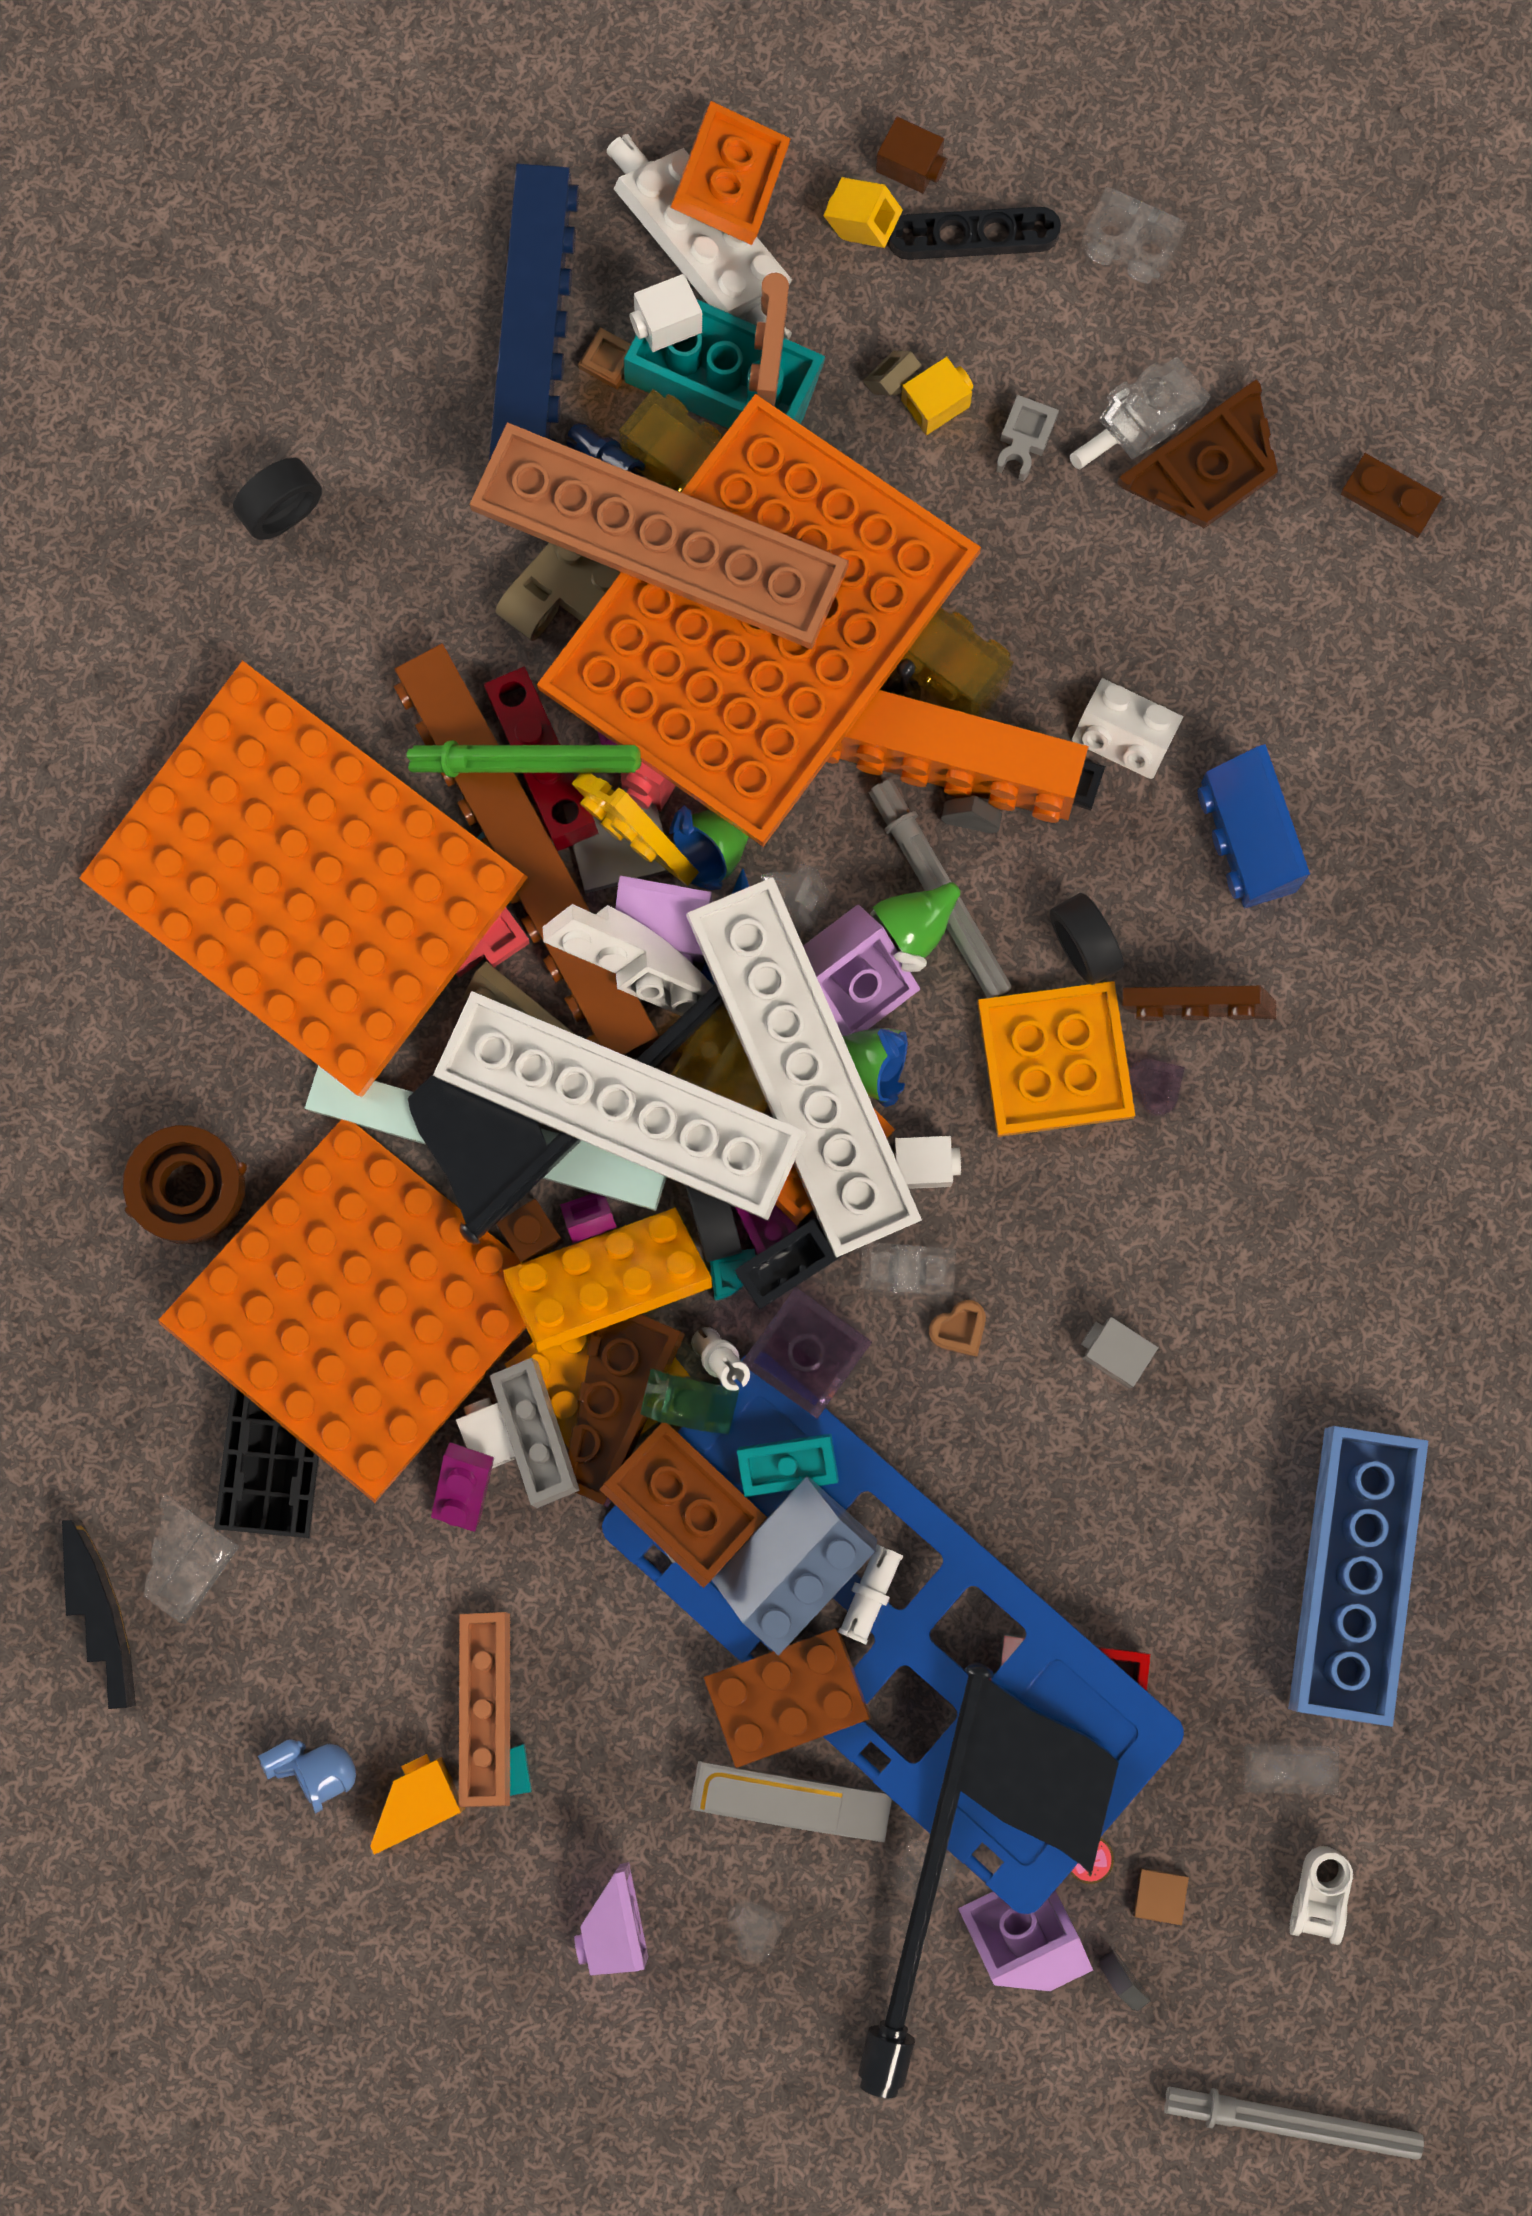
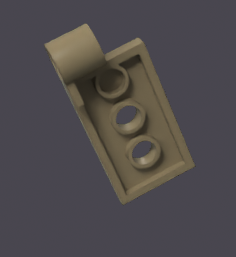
M548 543L507 589L500 599L495 612L528 639L534 641L540 637L553 621L558 612L559 605L583 623L621 571Z

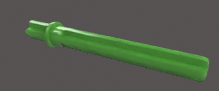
M453 740L447 741L444 745H414L413 749H408L406 756L410 760L408 766L410 772L445 773L447 777H456L459 773H633L641 767L642 762L640 749L635 745H459Z

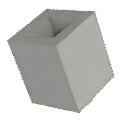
M1112 1317L1107 1319L1104 1325L1096 1321L1081 1343L1082 1346L1088 1349L1082 1358L1083 1360L1128 1389L1135 1386L1159 1348Z

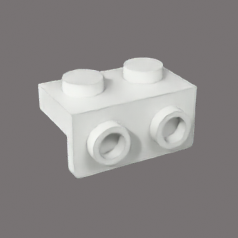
M1102 678L1082 715L1072 741L1089 746L1088 750L1152 779L1184 716Z

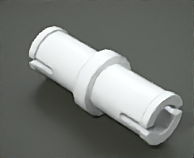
M711 1327L702 1328L707 1336L706 1338H703L698 1331L695 1332L691 1341L692 1349L696 1354L700 1355L702 1366L710 1375L718 1377L723 1386L728 1390H739L738 1385L734 1382L735 1379L744 1387L749 1381L750 1371L745 1363L740 1361L738 1350L727 1340H722L717 1331Z
M876 1545V1551L869 1560L860 1584L854 1583L852 1592H855V1596L838 1633L867 1644L868 1636L881 1605L887 1606L890 1597L886 1596V1593L903 1555Z

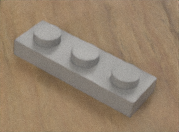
M529 1358L490 1375L530 1504L539 1508L580 1491L538 1361Z

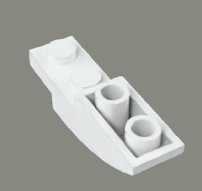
M571 904L543 926L544 943L616 973L617 989L673 1012L676 1015L682 1016L713 987L706 977L666 940L640 922L608 905L597 914H594Z

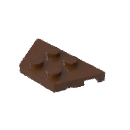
M1255 379L1122 474L1117 482L1119 486L1202 528H1206L1273 480L1278 473L1274 451L1270 446L1269 437L1271 434L1268 419L1264 416L1261 401L1262 389L1259 381Z

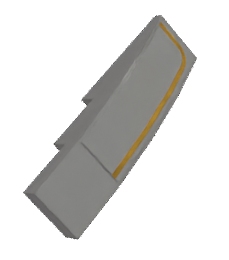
M698 1761L690 1809L772 1825L885 1842L892 1799L885 1792L842 1786L836 1783L792 1777L775 1772L742 1767L735 1768V1766Z

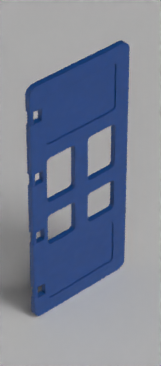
M761 1353L745 1355L740 1361L749 1368L750 1378L748 1383L743 1387L735 1379L734 1382L739 1387V1390L736 1391L728 1390L720 1383L678 1433L743 1495L744 1491L737 1455L739 1447L832 1434L839 1481L835 1484L822 1485L820 1487L845 1510L852 1505L861 1493L871 1492L937 1550L943 1558L942 1566L906 1608L902 1610L896 1609L889 1602L887 1606L881 1605L870 1631L874 1635L875 1642L853 1669L867 1705L900 1666H909L956 1708L957 1718L917 1763L908 1761L865 1721L823 1737L850 1762H853L927 1832L931 1833L969 1673L931 1640L930 1633L965 1590L970 1586H976L1026 1631L1024 1641L993 1675L991 1680L1030 1708L1086 1734L1107 1749L1119 1761L1102 1829V1836L1179 1747L1184 1736L1181 1721L769 1357ZM793 1490L747 1496L746 1498L768 1518ZM616 1505L609 1511L602 1523V1531L605 1538L739 1661L746 1662L754 1659L755 1657L751 1653L761 1642L769 1648L741 1622L712 1580L703 1588L677 1563H672L662 1574L644 1555L653 1545L667 1556L665 1551ZM857 1573L833 1597L847 1611L855 1596V1592H852L854 1583L860 1584L862 1579ZM870 1741L891 1759V1762L882 1772L861 1754ZM960 1792L947 1850L974 1872L1013 1910L1021 1914H1031L1037 1911L1078 1863L1061 1850L1002 1822L966 1794ZM982 1842L1004 1861L994 1874L972 1855Z

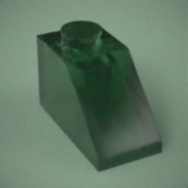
M651 1368L640 1414L662 1423L706 1432L729 1434L739 1390H728L721 1383Z

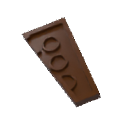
M640 1314L594 1331L593 1335L590 1336L585 1381L581 1383L578 1399L580 1401L576 1426H573L568 1452L580 1490L575 1493L604 1506H609L611 1500L599 1489L632 1455L685 1336L684 1333Z

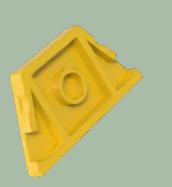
M580 773L572 782V785L584 796L580 804L601 821V827L619 841L625 838L631 842L630 847L642 858L650 863L655 860L687 886L697 876L699 871L624 790L619 787L616 791L612 790V786L607 781L597 778L592 773Z

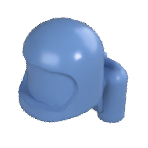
M289 1739L259 1755L260 1765L267 1779L274 1776L278 1779L296 1776L308 1802L312 1804L315 1814L323 1810L321 1803L343 1792L347 1793L355 1783V1765L348 1752L338 1745L326 1744L304 1754L305 1744L301 1741Z

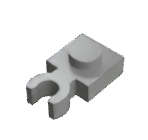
M1017 395L1000 441L1011 446L1006 447L1000 452L996 466L997 472L1002 473L1008 461L1016 460L1022 466L1018 480L1024 481L1028 477L1032 463L1029 452L1040 456L1043 455L1058 417V409Z

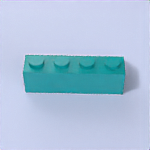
M696 299L702 310V333L655 352H652L646 338L639 339L636 335L624 358L625 383L729 429L752 397L757 394V392L749 391L752 363L761 364L762 350L754 349L756 325ZM784 338L775 407L801 424L822 370L825 356Z

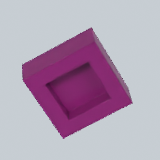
M591 1193L560 1205L573 1243L603 1234L605 1231L616 1228L607 1197Z

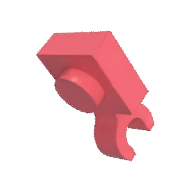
M506 907L456 972L458 978L474 968L484 958L491 966L496 967L530 943L529 938Z

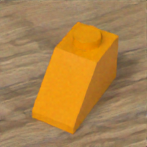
M425 1754L401 1766L405 1775L393 1781L370 1845L374 1855L465 1810L464 1807H459L458 1791L442 1757L431 1762L428 1755Z

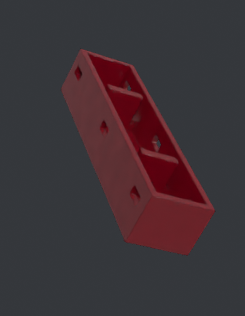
M525 666L483 684L509 745H560ZM522 686L526 690L525 700L518 706L509 707L500 700L501 695ZM522 773L557 852L599 834L592 814L580 804L584 796L572 785V782L576 779L573 773ZM565 799L575 802L579 812L574 821L568 824H561L554 820L552 809L556 803Z

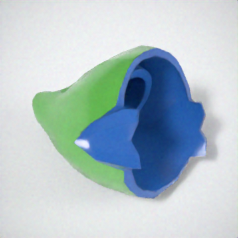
M685 805L675 813L669 829V834L673 833L674 845L699 871L691 884L708 890H720L722 888L721 881L728 878L736 869L749 838L710 809L691 814V810Z
M877 1028L842 1035L868 1096L877 1099L885 1108L894 1105L899 1099L897 1095L905 1087V1083L898 1081L907 1055L908 1041L906 1032L898 1029Z

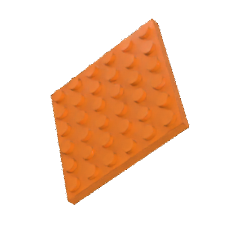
M343 1119L340 1120L158 1319L159 1324L374 1503L383 1495L526 1329L504 1281L503 1270L521 1264L516 1254L488 1231L479 1239L480 1244L475 1245L467 1242L462 1237L459 1229L461 1222L464 1225L466 1224L460 1208L357 1124Z

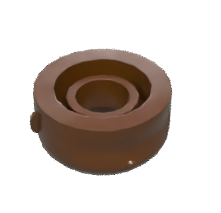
M175 1125L160 1129L147 1136L134 1149L127 1161L123 1174V1193L127 1205L124 1211L128 1216L134 1218L145 1230L163 1240L177 1244H196L208 1241L221 1234L239 1213L245 1196L244 1174L247 1170V1164L240 1162L235 1152L223 1140L205 1129L191 1125ZM189 1164L198 1166L205 1176L206 1186L203 1195L190 1206L179 1207L173 1205L166 1194L167 1178L173 1170L180 1166Z

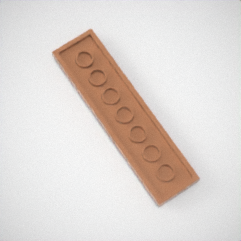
M508 422L469 504L473 512L809 649H812L849 567V560Z

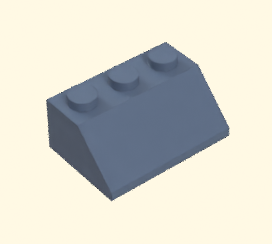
M806 1476L733 1555L712 1581L741 1622L779 1656L875 1553L877 1538L809 1476Z

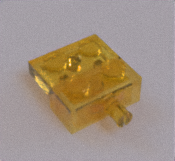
M721 1006L696 1030L692 1038L689 1037L676 1050L682 1053V1056L670 1075L764 1113L768 1103L729 1013L725 1007Z

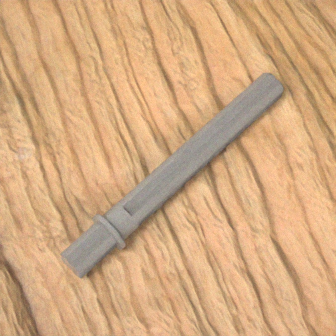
M891 778L887 779L883 783L871 788V791L868 793L888 825L884 830L887 834H893L925 891L933 890L951 882L915 820L918 817L917 812L909 810ZM959 896L946 928L986 997L1003 996L1011 989V984Z
M1168 2087L1166 2091L1164 2113L1206 2121V2127L1211 2129L1215 2124L1228 2127L1236 2126L1415 2160L1421 2159L1423 2153L1424 2137L1418 2132L1239 2100L1236 2097L1220 2095L1218 2089L1211 2088L1209 2094L1175 2087Z

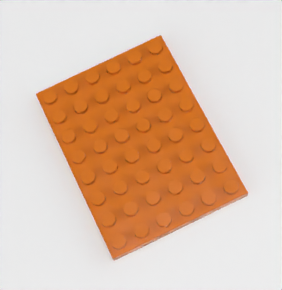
M755 394L681 493L849 560V567L813 648L809 649L621 572L537 683V687L545 695L615 744L637 746L641 752V761L764 847L979 556L981 547Z
M243 660L79 877L80 880L360 1097L364 1096L528 878V876Z

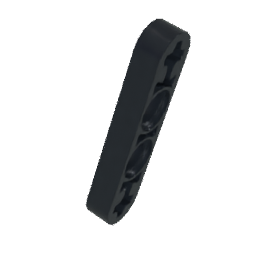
M1048 207L906 214L899 217L888 243L894 255L907 260L1036 253L1048 251L1055 246L1059 240L1061 222L1055 211ZM1015 221H1022L1021 230H1025L1022 231L1021 240H1015L1017 230ZM1036 221H1043L1044 227L1049 229L1047 230L1046 237L1039 238L1037 232L1031 230L1034 229ZM1000 223L1008 229L1009 235L1004 241L992 242L985 236L984 229L989 224ZM928 226H934L932 236L934 245H927ZM946 226H957L962 229L965 238L959 244L950 245L941 239V230ZM903 229H912L913 236H922L914 238V243L910 246L905 245L903 238H897L903 235Z

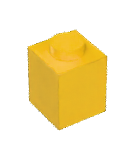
M841 177L834 194L828 201L823 216L841 239L885 248L903 209L886 185Z
M945 357L902 386L901 401L925 435H928L970 407L973 383L961 366L955 368L949 358Z

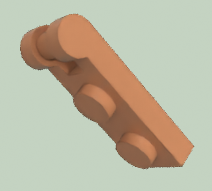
M770 273L762 281L761 310L767 317L766 323L757 322L754 349L762 350L761 364L752 363L749 391L757 392L758 396L774 407L789 291L788 280L780 273Z

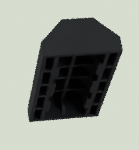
M232 1384L214 1529L310 1538L319 1456Z

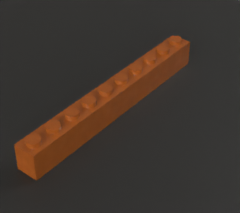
M443 643L394 668L400 683L393 687L406 710L413 706L422 721L416 723L415 728L425 745H444L449 740L456 741L459 745H498ZM441 773L448 787L457 784L464 797L457 804L469 826L475 823L479 824L485 835V838L480 841L528 876L527 880L512 898L511 903L514 904L521 901L528 916L522 918L521 921L533 943L541 939L543 941V926L571 904L590 912L514 773H459L456 777H447L445 773ZM544 943L550 955L543 958V961L555 983L562 979L565 981L571 992V995L564 998L576 1022L585 1018L593 1033L586 1037L587 1040L633 1058L646 1051L659 1038L638 997L617 989L616 973Z

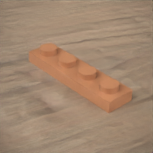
M506 1612L460 1614L459 1807L510 1806V1614Z

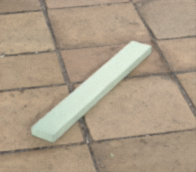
M318 1065L306 1102V1110L338 1120L343 1119L362 1127L426 1145L417 1130L410 1112L407 1098L413 1093L412 1091L374 1081L364 1096L360 1097ZM541 1129L547 1145L558 1135V1133ZM581 1141L543 1179L656 1211L666 1176Z

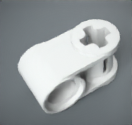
M1319 1846L1312 1849L1306 1855L1299 1889L1295 1896L1291 1913V1935L1300 1936L1303 1932L1329 1938L1331 1944L1339 1945L1341 1943L1347 1920V1904L1353 1880V1870L1350 1863L1337 1850L1328 1846ZM1327 1859L1336 1860L1339 1865L1337 1876L1329 1882L1318 1881L1316 1876L1318 1866Z

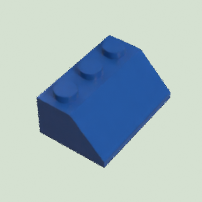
M1266 744L1207 771L1201 781L1202 787L1197 789L1203 812L1205 814L1212 813L1217 828L1212 830L1215 849L1220 857L1226 855L1231 872L1226 874L1230 893L1234 899L1241 898L1244 909L1296 893L1310 875Z

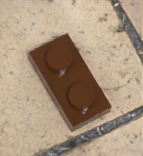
M1364 453L1341 492L1342 496L1416 538H1419L1443 497L1367 453Z

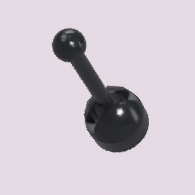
M903 659L897 665L899 675L890 679L885 691L889 693L894 691L897 695L920 701V685L911 677L915 672V664L909 659Z

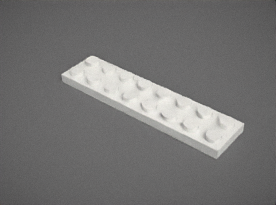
M769 878L688 912L686 915L773 1117L806 1133L794 1161V1166L835 1257H839L922 1221L774 878Z
M473 991L469 995L433 1076L766 1220L771 1215L806 1136V1133L799 1128Z

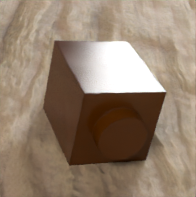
M897 116L877 153L876 172L924 194L930 181L934 183L939 181L947 164L948 158L943 156L945 138Z
M536 1198L496 1223L521 1263L543 1256L564 1243Z

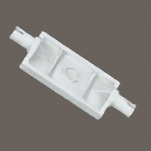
M628 134L623 135L622 138H616L607 148V154L609 157H612L625 173V175L618 178L614 190L709 305L756 326L757 322L766 323L767 316L761 310L762 281L770 273H780L787 278L790 284L792 279L757 237L753 244L750 245L670 208L689 158V154L684 148L656 161H648ZM785 327L784 338L789 340L792 333Z

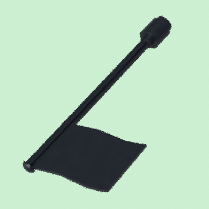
M716 984L660 1036L637 1061L657 1069L724 1004ZM433 1074L407 1098L417 1130L449 1179L466 1223L464 1225L461 1222L459 1227L460 1233L467 1242L475 1245L480 1244L479 1239L582 1141L560 1132L547 1145L538 1121L433 1076Z
M972 1663L965 1668L969 1676L886 2020L880 2021V2025L869 2027L858 2075L862 2078L860 2088L866 2093L880 2098L897 2097L898 2090L905 2086L915 2039L907 2033L908 2028L904 2024L960 1792L966 1794L1002 1822L1061 1850L1092 1875L1119 1761L1107 1749L1086 1734L1030 1708L990 1678H993L992 1670L981 1663Z

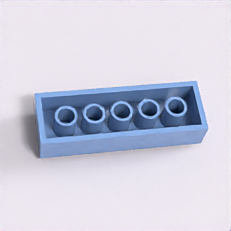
M1337 1426L1324 1429L1288 1709L1301 1713L1393 1727L1428 1440Z

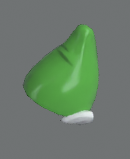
M949 882L929 891L894 896L872 907L874 910L870 915L894 938L901 950L894 957L895 960L902 963V971L918 972L926 966L927 960L924 958L932 952L944 935L949 917L960 896V889L954 882Z

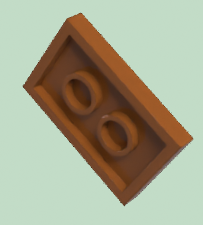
M665 1420L599 1489L703 1588L767 1519L751 1501L744 1497L733 1484Z
M839 1627L789 1645L779 1656L773 1651L704 1677L735 1768L871 1719L843 1638L838 1633Z

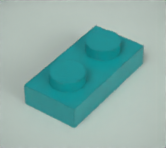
M832 1434L750 1445L737 1449L744 1497L794 1490L806 1476H809L818 1486L835 1484L839 1481Z

